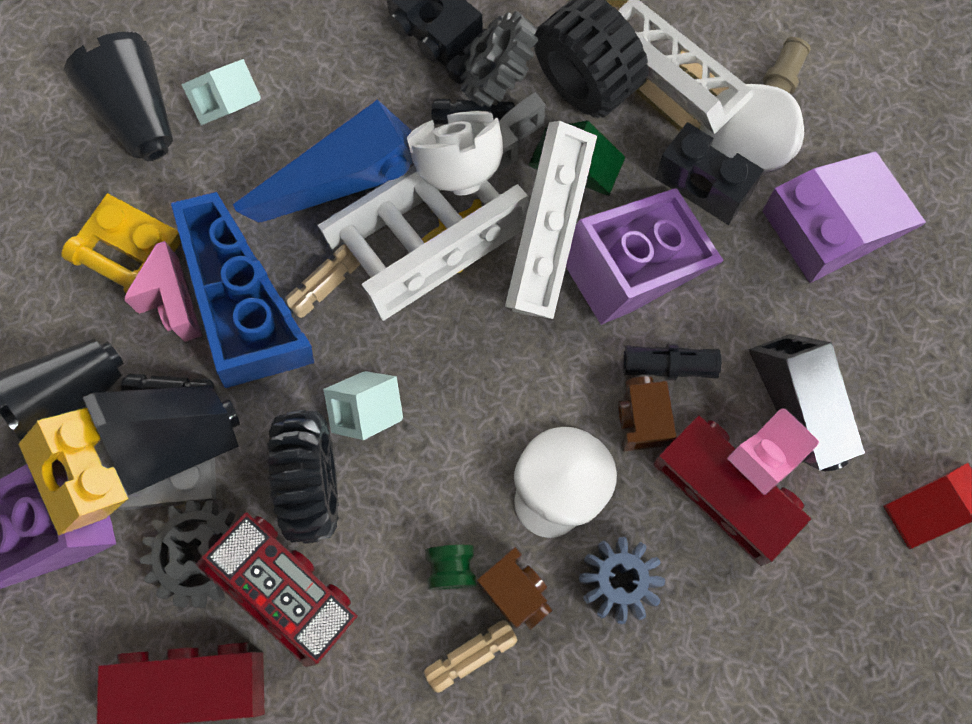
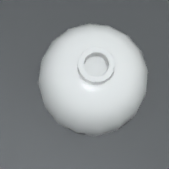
M485 111L454 113L447 115L449 124L435 128L433 120L414 129L407 137L413 163L418 174L426 183L438 189L453 191L455 195L460 196L472 194L480 189V184L488 180L500 165L503 154L502 135L498 118L493 120L492 113Z

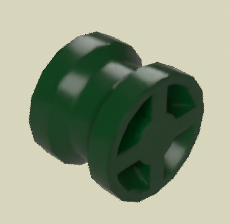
M445 545L425 549V558L431 564V575L427 579V590H452L475 587L476 576L470 571V561L474 557L473 545Z

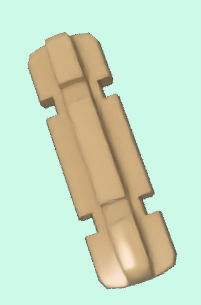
M343 244L333 253L335 258L332 261L326 259L301 282L304 286L300 290L296 287L285 297L284 301L287 307L300 318L305 317L314 308L313 302L316 300L321 302L346 279L343 276L346 272L351 274L361 265L346 244Z
M505 620L499 621L487 629L489 631L488 634L484 636L479 634L447 654V660L442 661L439 659L428 666L424 674L431 688L436 693L443 691L454 684L453 679L459 676L462 679L495 658L494 653L500 650L503 653L515 645L517 637L509 623Z

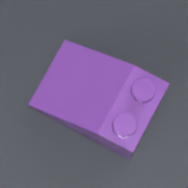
M876 151L814 168L776 187L762 210L809 283L826 276L926 223Z
M675 188L580 219L575 226L566 268L602 325L637 310L714 268L724 260L678 189Z
M56 459L52 463V472L56 483L61 487L65 482H68V476L63 464ZM27 464L0 479V589L81 562L116 544L110 515L106 519L58 536Z

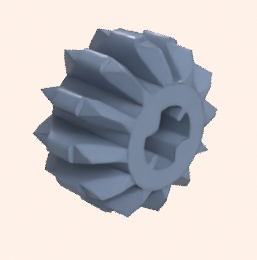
M619 537L616 543V554H614L606 541L598 544L599 553L604 561L594 555H586L584 563L597 571V573L580 574L579 583L584 585L595 584L596 589L585 594L583 600L588 604L599 596L604 602L597 610L599 618H605L609 614L611 607L615 606L616 623L625 624L627 620V606H629L637 620H642L646 618V612L640 600L653 607L659 605L660 598L649 591L648 587L658 588L664 586L665 578L649 576L648 571L655 569L661 562L658 557H654L644 564L640 559L646 551L647 546L644 543L640 542L634 548L632 554L628 553L627 538ZM613 568H617L621 574L628 571L631 573L633 581L628 584L632 588L630 593L627 594L622 587L615 590L612 588L609 580L615 577V574L611 572Z

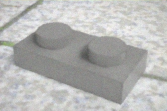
M215 457L129 496L124 488L128 500L117 509L124 511L186 504L187 500H194L198 503L216 501Z

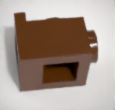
M648 376L636 377L625 381V400L618 401V413L621 428H629L630 433H626L622 441L623 452L668 447L676 439L668 382H654L653 377Z
M515 547L477 579V583L515 630L523 623L531 630L550 614L553 609L547 604V599L542 595L547 586L539 575L529 565L523 570L517 565L521 560L522 554Z

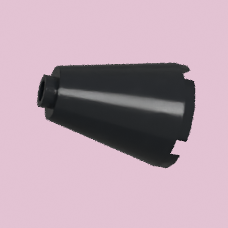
M122 31L98 37L97 40L100 46L88 52L84 45L76 49L66 60L64 71L72 86L134 158H144L145 161L149 162L165 156L169 151L168 147L173 142V137L151 48L146 40L144 42L142 36L136 32Z
M91 339L0 371V415L21 441L37 421L87 408L83 397L92 393L107 392L121 377L118 367L124 363L108 341L100 345L97 340Z

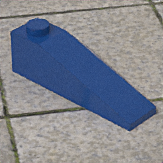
M377 99L243 196L233 206L236 212L260 223L403 176L409 170L410 165L413 164L407 137L412 130Z

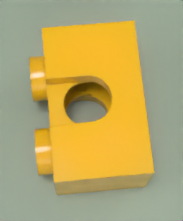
M87 408L37 421L19 443V447L58 536L106 519L128 500L114 467L106 469L100 462L94 446L101 438ZM56 459L63 464L68 476V482H65L61 487L56 483L52 472V463Z

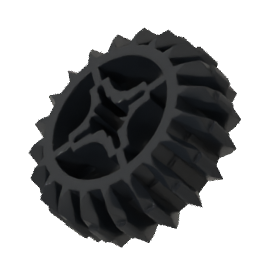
M296 410L279 415L274 418L269 430L270 440L267 443L269 450L267 462L269 465L268 479L271 486L270 497L273 499L274 514L277 516L278 527L285 539L291 543L303 542V544L319 542L320 539L331 538L337 528L339 502L333 442L330 439L327 421L319 411L306 412V410Z

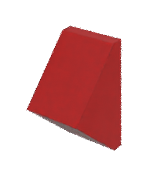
M968 463L883 506L909 549H913L972 522V469Z

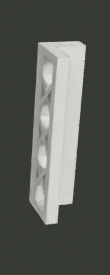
M628 0L619 10L627 21L635 14L644 19V32L635 33L640 38L648 59L649 74L646 78L713 134L721 129L754 96L749 86L640 0ZM669 39L673 42L672 55L665 56L651 45V42ZM699 63L703 66L702 79H693L679 65ZM729 87L736 94L722 107L720 100L709 92V89Z
M562 121L549 122L505 304V307L511 308L512 312L551 319L554 318L597 139L596 135Z

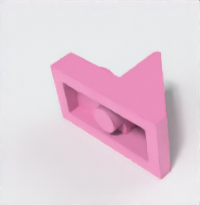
M165 241L158 243L124 297L125 302L139 314L158 308L165 329L167 331L173 330L184 342L200 337L202 334L179 258Z
M782 408L754 436L739 445L727 459L765 495L801 464L818 446L819 441L793 415Z

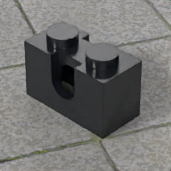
M387 0L388 20L393 29L403 37L406 35L414 36L418 40L417 44L422 54L432 62L438 60L445 67L455 55L458 54L461 57L460 51L483 30L482 13L466 0Z
M687 122L662 154L655 179L670 189L677 188L683 197L729 225L753 193L764 169L739 153L729 158L711 146L714 140L713 137ZM698 173L706 177L713 185L710 192L696 187L690 179L691 174Z

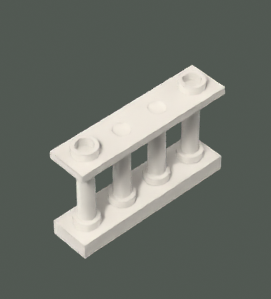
M413 165L403 176L387 181L348 207L333 214L330 218L320 223L318 227L332 253L343 244H346L371 277L361 285L374 310L384 321L523 231L530 204L528 195L517 184L503 194H499L486 180L480 184V189L474 192L485 205L467 217L462 218L439 192L441 189L426 183L418 174L415 165ZM423 201L447 228L426 243L423 242L402 216ZM385 225L391 229L409 252V254L387 268L365 241L366 237Z

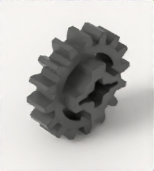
M517 11L513 14L507 12L502 21L496 19L488 31L485 30L480 38L476 37L468 50L471 52V55L465 62L466 71L460 79L464 82L460 88L465 93L464 95L481 107L484 104L490 107L494 99H497L499 102L503 99L508 88L513 90L515 82H521L529 69L526 67V61L533 58L535 54L530 49L538 42V38L534 35L538 30L537 27Z
M187 500L184 513L174 506L168 508L170 520L167 523L154 519L152 524L159 532L156 537L143 538L142 542L152 547L151 554L141 557L140 563L152 566L153 571L144 578L146 583H161L156 592L158 598L168 599L174 595L173 605L184 608L191 598L193 607L200 609L206 608L208 595L216 602L225 600L224 591L212 580L200 586L186 587L187 583H192L197 576L207 575L195 565L197 562H193L194 556L190 553L191 549L184 543L199 546L198 551L203 557L233 526L230 524L233 522L236 514L228 509H224L218 514L219 505L212 501H207L201 510L198 502ZM207 522L205 525L200 524L194 531L185 532L182 530L193 523ZM169 548V563L167 564V553Z

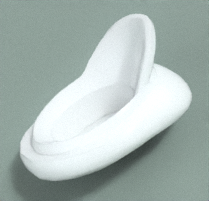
M746 84L752 89L754 96L715 134L703 124H701L700 130L713 137L714 140L711 146L729 158L739 153L763 168L762 175L772 173L793 159L802 146L804 124L801 109L794 97L783 89L763 84ZM728 88L716 97L720 100L723 107L736 93Z
M556 427L540 433L527 445L514 471L516 487L514 504L519 521L532 533L546 538L565 535L576 526L591 521L606 506L615 490L617 471L611 453L599 439L577 428Z

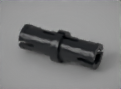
M668 343L666 347L626 345L623 353V373L628 376L655 375L664 376L665 380L676 381L678 377L718 379L719 373H721L722 358L719 349L679 348L678 344Z

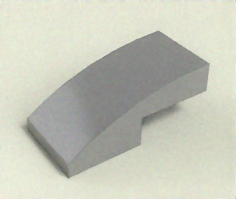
M536 92L522 100L499 121L503 154L500 165L494 174L518 160V141L544 126L545 104Z

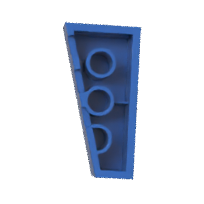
M214 192L171 203L215 368L224 388L315 363L310 342L305 334L301 332L282 297L280 298L269 280L265 269L248 246L244 235L218 193Z

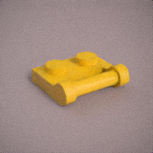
M107 193L78 235L71 237L65 243L62 249V257L76 266L83 264L123 286L124 292L127 293L155 245L165 241L175 252L181 243L178 230ZM98 241H101L142 263L138 270L132 272L92 249Z

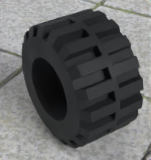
M569 0L537 27L538 30L534 35L538 38V42L533 47L545 76L555 90L580 112L593 118H604L645 83L646 77L649 74V68L647 66V55L643 50L641 40L630 23L606 0Z

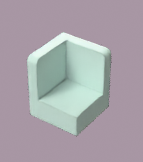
M244 59L181 84L201 125L242 109L261 99Z
M365 371L323 389L331 433L365 440L403 419L397 376Z

